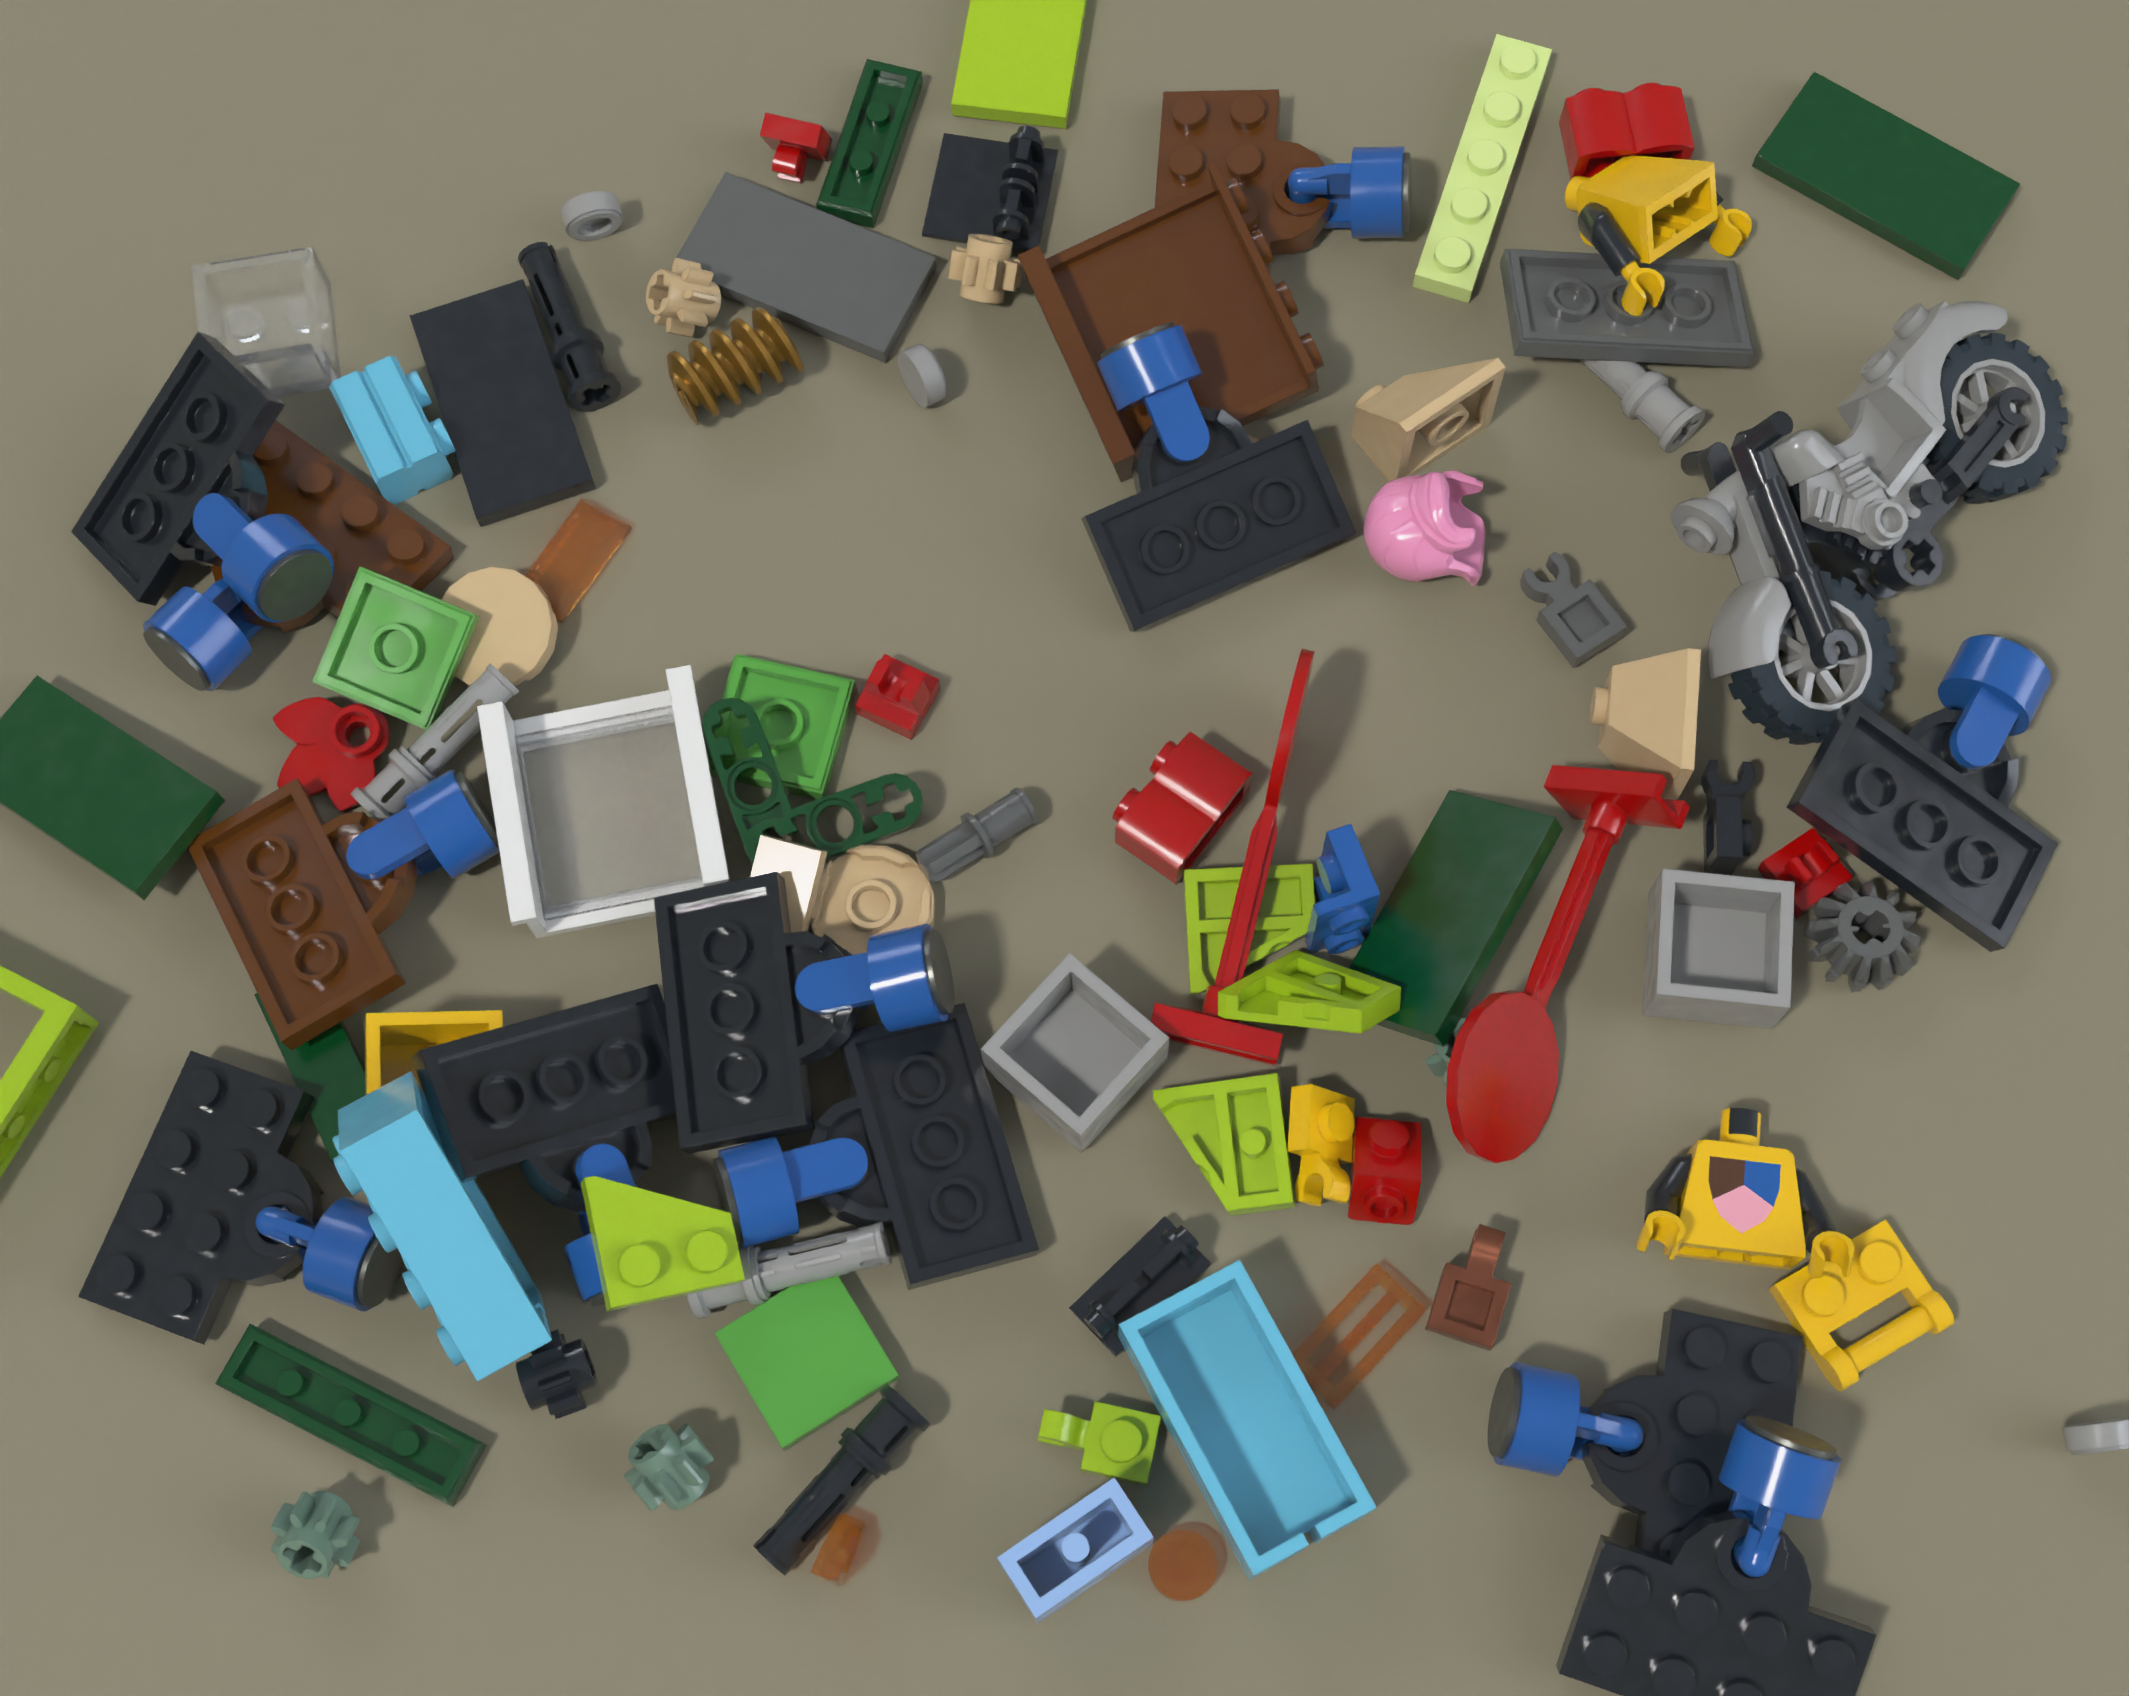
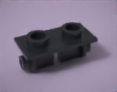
M1164 1216L1074 1302L1069 1309L1116 1357L1124 1350L1118 1337L1120 1323L1188 1288L1211 1263L1196 1248L1199 1243L1195 1237L1182 1225L1176 1228Z

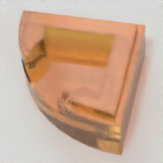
M841 1513L829 1531L811 1573L818 1579L835 1586L843 1585L867 1529L864 1526L866 1522Z

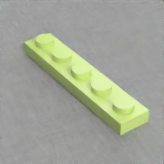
M1496 34L1414 275L1412 287L1463 302H1470L1549 64L1552 49Z

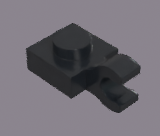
M1710 760L1702 773L1701 785L1707 800V811L1703 816L1704 873L1732 875L1743 857H1749L1751 853L1753 839L1752 822L1750 819H1742V799L1750 790L1755 778L1751 762H1742L1737 771L1738 783L1734 785L1725 784L1720 780L1717 760Z

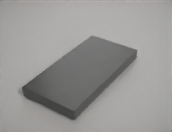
M727 172L723 175L676 257L701 263L702 270L713 272L712 281L719 286L722 296L753 309L758 307L764 308L775 318L886 363L937 269L936 257Z
M1505 248L1501 257L1500 269L1514 356L1748 367L1755 353L1735 261L1659 257L1650 264L1638 262L1637 264L1640 268H1651L1659 272L1665 282L1664 291L1657 307L1654 308L1646 299L1647 302L1640 316H1633L1626 312L1621 304L1622 295L1628 284L1622 274L1615 276L1600 254Z

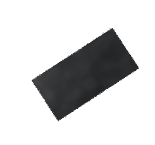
M524 279L410 315L480 527L596 489Z

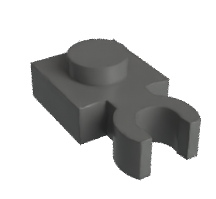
M1554 552L1549 555L1546 563L1548 571L1555 578L1554 581L1542 582L1528 568L1523 571L1520 585L1522 591L1529 599L1538 603H1545L1546 607L1540 610L1536 621L1574 668L1622 638L1627 626L1590 579L1577 588L1573 586L1569 580L1571 570L1568 562L1562 555Z

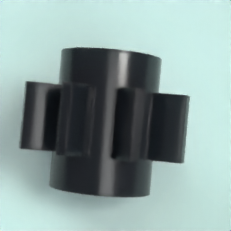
M556 1329L550 1332L552 1341L532 1351V1356L516 1362V1370L522 1391L531 1410L547 1405L550 1415H554L558 1419L587 1408L582 1392L597 1387L598 1380L592 1359L583 1339L580 1338L567 1343L564 1334H560L559 1330Z

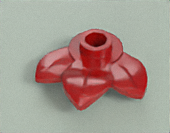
M321 697L306 698L286 706L273 716V722L285 736L297 745L291 750L283 764L277 780V787L281 788L298 778L307 788L310 796L327 791L333 805L340 812L358 805L359 803L350 793L356 787L364 789L376 777L375 761L386 752L391 739L388 721L379 710L366 704L357 703L340 708L331 701ZM366 727L370 730L367 742L359 746L350 744V736L355 729Z

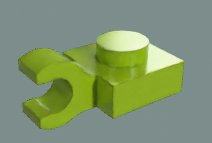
M1096 1401L1093 1404L1090 1421L1070 1414L1044 1409L1037 1441L1084 1451L1079 1472L1146 1486L1161 1416Z

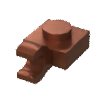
M1479 1224L1478 1229H1475L1470 1244L1465 1268L1450 1263L1444 1265L1425 1330L1488 1351L1493 1348L1511 1288V1283L1492 1277L1506 1232Z

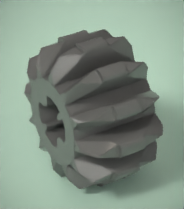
M1873 880L1865 882L1858 893L1848 883H1845L1836 888L1833 892V899L1826 897L1818 901L1813 908L1817 919L1810 921L1806 926L1805 937L1819 943L1810 951L1809 961H1828L1831 965L1825 975L1826 982H1834L1842 974L1848 975V985L1852 993L1860 992L1866 986L1867 981L1877 990H1882L1892 983L1893 974L1904 976L1912 967L1913 963L1908 954L1914 953L1918 949L1921 937L1906 930L1916 921V912H1898L1894 908L1899 902V891H1891L1884 899H1881L1877 896V889ZM1859 929L1865 931L1871 937L1866 944L1859 942L1854 936Z

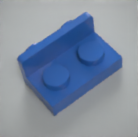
M1352 824L1326 832L1322 854L1320 857H1317L1318 876L1313 879L1314 893L1318 903L1313 905L1305 939L1309 953H1315L1323 949H1327L1330 955L1346 952L1360 945L1364 941L1363 936L1370 931L1380 892Z

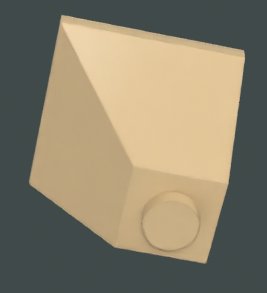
M1499 358L1404 375L1387 387L1383 384L1376 385L1368 390L1356 403L1351 437L1388 481L1416 475L1490 425L1506 366Z
M1687 648L1614 665L1603 688L1594 687L1592 692L1589 723L1599 725L1598 748L1618 770L1662 774L1667 780L1661 795L1662 799L1678 800L1694 771L1701 649Z

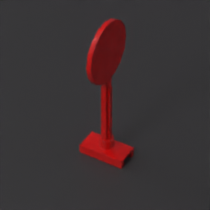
M1301 649L1276 747L1264 808L1251 831L1214 986H1207L1202 1011L1155 1003L1150 1020L1152 1024L1169 1037L1170 1041L1273 1066L1277 1064L1283 1034L1252 1023L1225 1019L1218 1016V992L1244 977L1277 840V811L1296 741L1315 652Z
M1560 765L1551 766L1543 787L1572 819L1586 820L1582 828L1585 837L1530 970L1529 979L1524 991L1509 990L1490 994L1471 1010L1456 1036L1447 1068L1446 1105L1452 1131L1466 1153L1495 1164L1516 1159L1535 1142L1548 1119L1558 1084L1559 1050L1553 1022L1546 1013V1006L1553 988L1558 982L1612 845L1619 843L1625 825L1682 829L1690 807L1684 800L1661 798L1667 782L1662 774Z

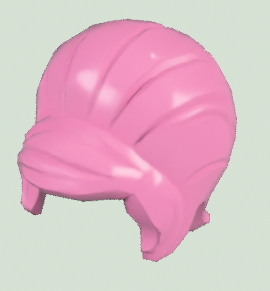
M1456 470L1429 472L1425 475H1412L1390 480L1373 496L1365 516L1363 526L1364 539L1370 556L1383 570L1402 580L1418 582L1446 575H1455L1465 578L1471 586H1475L1482 576L1485 526L1482 518L1465 507L1461 499L1463 496L1481 492L1483 481H1479Z

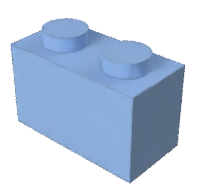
M1113 1478L998 1556L997 1559L1036 1622L1040 1623L1152 1546L1154 1537L1116 1479Z

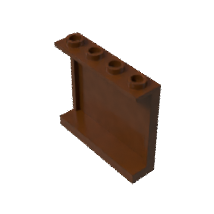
M1216 162L1208 166L1211 182L1047 259L1040 245L1017 255L1121 483L1133 478L1132 466L1135 448L1153 422L1144 403L1125 411H1117L1097 362L1101 360V353L1135 335L1169 322H1174L1175 326L1182 325L1202 371L1200 377L1188 383L1198 406L1216 410L1222 408L1238 420L1242 426L1319 391L1316 370L1324 366L1319 350L1310 333L1299 336L1291 320L1292 317L1299 314L1294 298L1285 281L1274 284L1266 266L1274 263L1269 246L1260 229L1249 232L1241 216L1249 212L1244 194L1235 178L1225 182Z

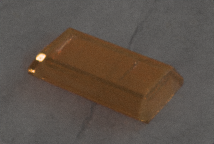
M580 498L524 574L525 577L543 589L551 603L552 611L555 612L557 621L562 624L632 529L630 525L583 498Z

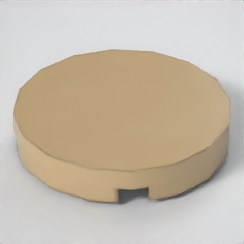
M488 567L467 573L448 588L441 600L480 616L455 677L471 685L485 672L486 667L492 664L516 686L524 680L530 681L543 670L555 649L558 624L555 612L552 611L551 603L538 584L515 570Z
M860 845L847 850L845 855L838 857L834 862L830 860L824 866L810 924L815 935L823 937L826 934L852 955L867 952L868 939L873 934L921 924H929L933 928L935 897L929 880L920 870L919 865L909 855L888 846Z

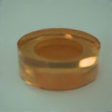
M1174 1530L1163 1535L1154 1544L1149 1555L1148 1573L1153 1586L1162 1596L1176 1602H1189L1203 1596L1212 1586L1217 1573V1558L1213 1547L1202 1535L1190 1530Z

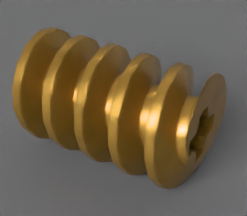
M758 307L752 311L753 329L740 318L734 319L730 323L732 340L719 329L711 331L709 334L711 351L698 340L690 342L688 344L690 362L676 351L668 353L667 365L670 380L683 407L697 426H699L697 406H704L716 417L720 415L719 395L724 394L735 406L741 404L740 384L745 383L756 395L762 393L761 373L766 372L777 384L783 382L782 362L787 361L798 373L804 371L800 355L786 329L778 318L772 317L764 308Z

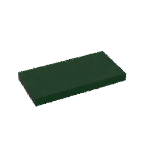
M1813 72L1756 154L1752 167L1956 280H1959L2020 186L2019 182L1816 72Z
M38 675L0 718V804L142 900L148 897L226 801L216 790Z
M1452 790L1448 791L1349 969L1401 987L1400 1011L1377 1025L1442 1047L1445 1046L1563 831L1556 817Z

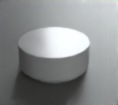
M592 191L580 194L567 201L562 206L560 212L567 235L580 241L604 238L615 232L623 222V214L617 196L607 191Z
M916 344L898 353L897 360L900 374L906 388L919 406L926 408L946 397L947 384L938 360L928 347Z
M2129 1418L2062 1427L2067 1452H2071V1455L2129 1448Z

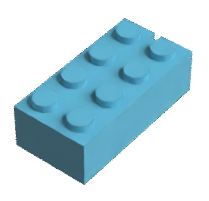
M410 1071L339 1109V1134L332 1138L339 1154L333 1158L335 1167L352 1195L364 1191L370 1207L374 1212L368 1216V1220L384 1250L389 1253L398 1248L404 1264L408 1271L402 1273L405 1284L421 1310L432 1305L437 1319L442 1326L436 1330L437 1336L451 1362L457 1366L465 1361L478 1382L552 1341L539 1288L476 1180L462 1183L450 1164L424 1091L413 1072Z
M1240 1260L1119 1324L1118 1337L1249 1581L1306 1549L1309 1543L1304 1536L1305 1533L1308 1532L1314 1544L1369 1515L1377 1508Z

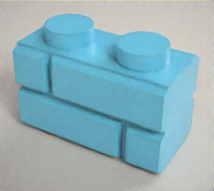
M389 355L365 366L362 372L356 370L331 382L329 388L383 498L396 505L418 495L419 490L424 489L427 491L452 478L454 473L445 456L456 450L441 419L438 418L428 422L422 408L432 404L416 370L405 375L396 356Z

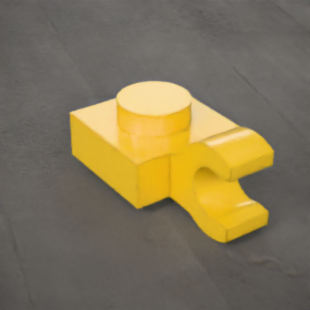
M1313 1084L1291 1087L1287 1151L1301 1156L1300 1171L1295 1184V1196L1298 1202L1314 1207L1321 1206L1323 1188L1324 1199L1337 1203H1347L1351 1188L1350 1179L1347 1172L1339 1164L1352 1163L1355 1098Z

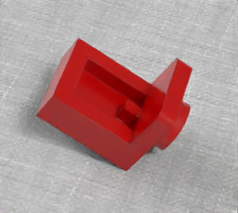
M1355 1116L1352 1145V1183L1348 1202V1217L1352 1220L1384 1224H1413L1421 1185V1123Z

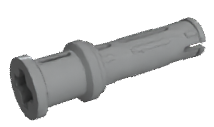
M1579 359L1622 399L1620 405L1626 417L1629 419L1638 418L1660 439L1659 447L1665 453H1671L1682 446L1703 422L1705 412L1698 406L1690 408L1667 387L1668 378L1662 372L1653 370L1647 372L1637 362Z
M489 664L485 672L448 706L407 750L403 746L398 750L394 748L388 754L391 762L364 789L356 787L350 794L380 822L407 807L404 796L435 779V775L476 736L480 730L478 710L446 742H442L441 737L478 700L482 701V705L501 701L505 704L519 690L492 664ZM431 748H435L436 752L424 765L421 764L419 760ZM400 779H405V784L387 802H384L382 800L383 796Z
M877 1222L872 1225L859 1227V1229L826 1235L776 1249L761 1251L758 1246L740 1247L739 1253L745 1277L743 1282L688 1294L687 1298L693 1314L697 1319L709 1317L711 1309L747 1300L753 1306L763 1304L766 1299H770L771 1292L787 1287L824 1280L861 1269L889 1265L892 1263V1254L887 1231L884 1229L883 1222Z

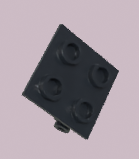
M1031 126L1019 127L1017 133L1010 137L1009 142L944 133L922 237L967 243L969 234H985L1012 241V250L1026 252L1039 246L1058 150L1044 148V142L1040 139L1039 130Z

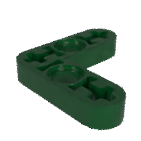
M726 698L712 704L704 714L702 722L703 736L746 854L752 864L754 863L760 835H765V832L771 829H775L780 837H788L799 833L798 828L793 824V820L806 816L807 834L818 849L828 851L826 859H829L852 848L867 845L905 831L915 825L922 814L923 798L921 790L916 782L908 776L897 773L883 775L792 808L761 721L754 709L743 700ZM727 711H732L737 719L748 718L749 726L741 730L744 746L750 752L759 745L762 757L742 759L733 764L729 769H726L723 759L725 757H736V754L729 739L726 736L716 738L714 729L723 725L721 715ZM747 770H762L771 779V793L766 801L761 804H745L740 801L736 794L735 786L737 779ZM895 785L900 794L911 793L913 802L905 806L906 817L901 820H894L890 812H883L872 816L871 818L878 829L864 833L863 816L852 801L853 798L866 794V805L870 807L885 800L883 789L888 786ZM837 806L850 812L853 817L854 826L852 833L847 839L842 842L831 843L825 841L819 835L817 821L824 810Z

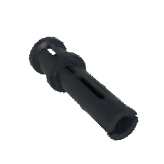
M536 242L528 245L519 253L518 261L528 279L539 310L550 331L553 340L550 356L554 366L563 371L570 387L567 396L571 407L581 412L602 409L613 403L622 390L618 377L608 371L603 360V342L598 334L591 329H587L573 293L565 279L553 245L548 246L547 242Z
M887 1383L880 1390L882 1399L855 1429L847 1427L840 1434L842 1438L838 1443L842 1447L831 1458V1461L789 1505L775 1524L753 1544V1547L783 1575L790 1571L804 1551L823 1533L846 1507L852 1497L873 1475L877 1479L882 1474L884 1476L887 1475L892 1469L889 1461L917 1430L925 1432L931 1425Z

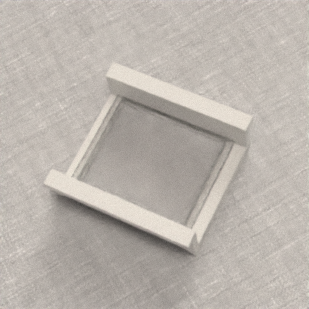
M691 665L666 669L669 690L523 719L513 720L502 701L477 706L509 916L513 926L526 923L537 939L655 915L654 897L730 881Z

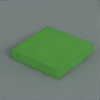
M359 566L312 682L427 730L439 717L480 616L368 568Z
M735 654L722 699L735 698L743 700L754 709L761 721L787 793L816 800L826 796L857 689L855 680ZM732 711L722 714L723 725L714 729L716 738L726 736L732 743L736 757H725L723 759L726 769H729L733 764L742 759L762 757L759 745L750 752L744 746L741 730L749 726L748 718L737 719ZM707 747L706 750L708 755L711 776L718 777L710 752ZM747 770L737 779V782L772 789L771 779L762 770Z
M839 1276L788 1287L714 1333L784 1451L880 1392L886 1383L891 1385L900 1379Z

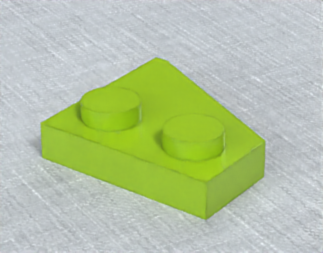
M1313 864L1270 866L1245 969L1306 936L1312 908L1315 904ZM1243 867L1186 869L1183 872L1190 995H1200L1206 992L1207 986H1214Z
M1294 950L1219 991L1218 1016L1225 1019L1361 1034L1400 1011L1401 987Z
M1278 1073L1153 1090V1100L1230 1216L1296 1207L1290 1154L1287 1151L1288 1137L1281 1081Z
M597 1176L586 1177L580 1182L607 1312L740 1284L745 1280L731 1213Z

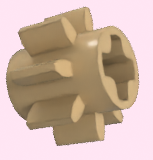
M969 234L967 248L956 246V250L951 251L947 278L961 281L959 292L961 297L982 303L999 304L1003 303L1005 290L1015 292L1016 288H1020L1023 267L1019 258L1010 257L1013 242L992 235Z
M680 258L674 259L672 271L662 268L652 275L646 290V304L648 310L655 315L654 323L666 326L667 333L685 337H693L695 325L707 327V325L711 324L717 317L721 305L719 286L712 281L713 272L702 270L701 263Z

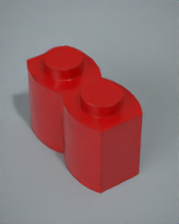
M1645 83L1626 93L1603 90L1601 88L1584 89L1574 96L1566 98L1559 120L1570 179L1575 176L1591 178L1619 159L1631 155L1690 160L1695 148L1682 89L1676 86Z
M1191 731L1178 745L1170 740L1163 746L1150 767V772L1155 775L1154 778L1141 792L1135 788L1130 789L1122 798L1112 816V819L1118 822L1115 827V843L1176 885L1183 878L1184 870L1191 869L1212 838L1240 805L1250 790L1252 779L1250 771Z

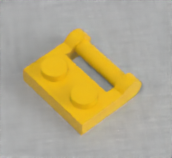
M1886 1219L1851 1239L1855 1245V1253L1848 1277L1842 1275V1270L1837 1264L1825 1261L1821 1278L1811 1277L1808 1273L1807 1265L1769 1288L1770 1293L1798 1336L1803 1337V1344L1825 1378L1840 1392L1859 1381L1858 1373L1925 1333L1930 1332L1933 1335H1937L1955 1323L1950 1307L1943 1297L1931 1288ZM1899 1292L1902 1293L1912 1308L1845 1349L1838 1347L1830 1335L1831 1332Z

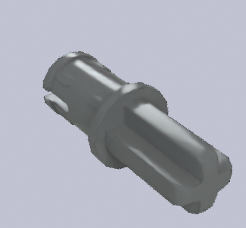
M1016 787L1009 794L977 814L972 815L969 812L961 816V824L917 851V863L921 871L931 882H939L981 855L986 859L993 856V848L1027 826L1037 823V812L1027 795L1020 788L1017 789Z

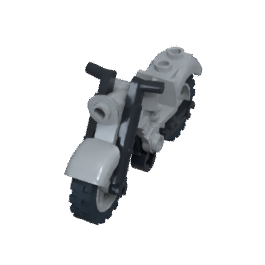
M1944 301L1929 309H1926L1921 303H1917L1909 308L1894 324L1892 331L1895 335L1885 347L1873 354L1861 368L1860 374L1864 379L1852 395L1842 400L1837 407L1844 421L1851 429L1848 437L1837 445L1833 446L1820 433L1814 430L1804 429L1790 434L1793 430L1791 417L1783 411H1777L1753 428L1736 434L1731 446L1735 463H1733L1727 446L1721 442H1716L1705 450L1688 452L1682 457L1681 469L1688 476L1704 475L1710 492L1704 498H1692L1677 504L1670 513L1672 524L1679 538L1689 548L1698 552H1707L1715 555L1729 553L1741 584L1725 600L1712 625L1708 641L1707 662L1709 678L1714 680L1731 674L1733 683L1728 684L1732 697L1734 700H1741L1746 707L1742 711L1744 716L1752 724L1760 723L1765 727L1763 733L1776 740L1787 737L1789 738V744L1805 745L1813 742L1820 743L1827 734L1842 704L1855 698L1879 714L1885 706V703L1882 701L1884 694L1890 693L1894 685L1895 676L1890 675L1891 664L1896 663L1895 646H1889L1886 634L1892 632L1886 617L1879 618L1874 610L1878 606L1876 601L1894 596L1898 592H1907L1931 584L1938 578L1943 568V551L1937 539L1931 534V530L1957 502L1959 496H1964V502L1970 504H1979L1987 500L1989 503L2037 486L2041 483L2039 478L2049 475L2058 464V461L2054 458L2056 454L2064 451L2067 436L2062 434L2063 425L2068 424L2067 407H2061L2059 396L2063 395V391L2058 379L2052 381L2046 372L2050 368L2047 362L2040 355L2033 357L2028 353L2030 346L2018 339L2011 342L2005 341L2006 335L1992 333L2006 324L2008 319L2006 308L1984 301H1965L1952 305ZM1974 333H1990L1983 337H1981L1980 334H1975L1963 339V337ZM1986 384L1996 390L1990 399ZM1968 389L1970 392L1971 400L1964 396ZM1998 454L2001 460H1994L1993 457ZM1907 548L1914 554L1910 560V565L1915 571L1911 573L1905 568L1908 557L1903 550ZM1773 556L1776 558L1782 577L1779 576ZM1871 566L1875 568L1873 576L1878 582L1875 585L1866 580L1870 575L1871 570L1869 567ZM1840 667L1838 683L1828 669ZM1788 678L1797 679L1796 690L1790 685L1787 680ZM1814 680L1828 699L1822 704L1810 701Z

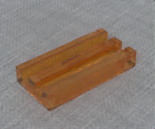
M1376 1263L1292 1355L1314 1392L1320 1393L1326 1399L1325 1402L1336 1410L1424 1314L1426 1308ZM1376 1285H1379L1386 1294L1319 1367L1315 1369L1307 1359ZM1398 1303L1406 1312L1335 1387L1327 1378L1390 1309Z

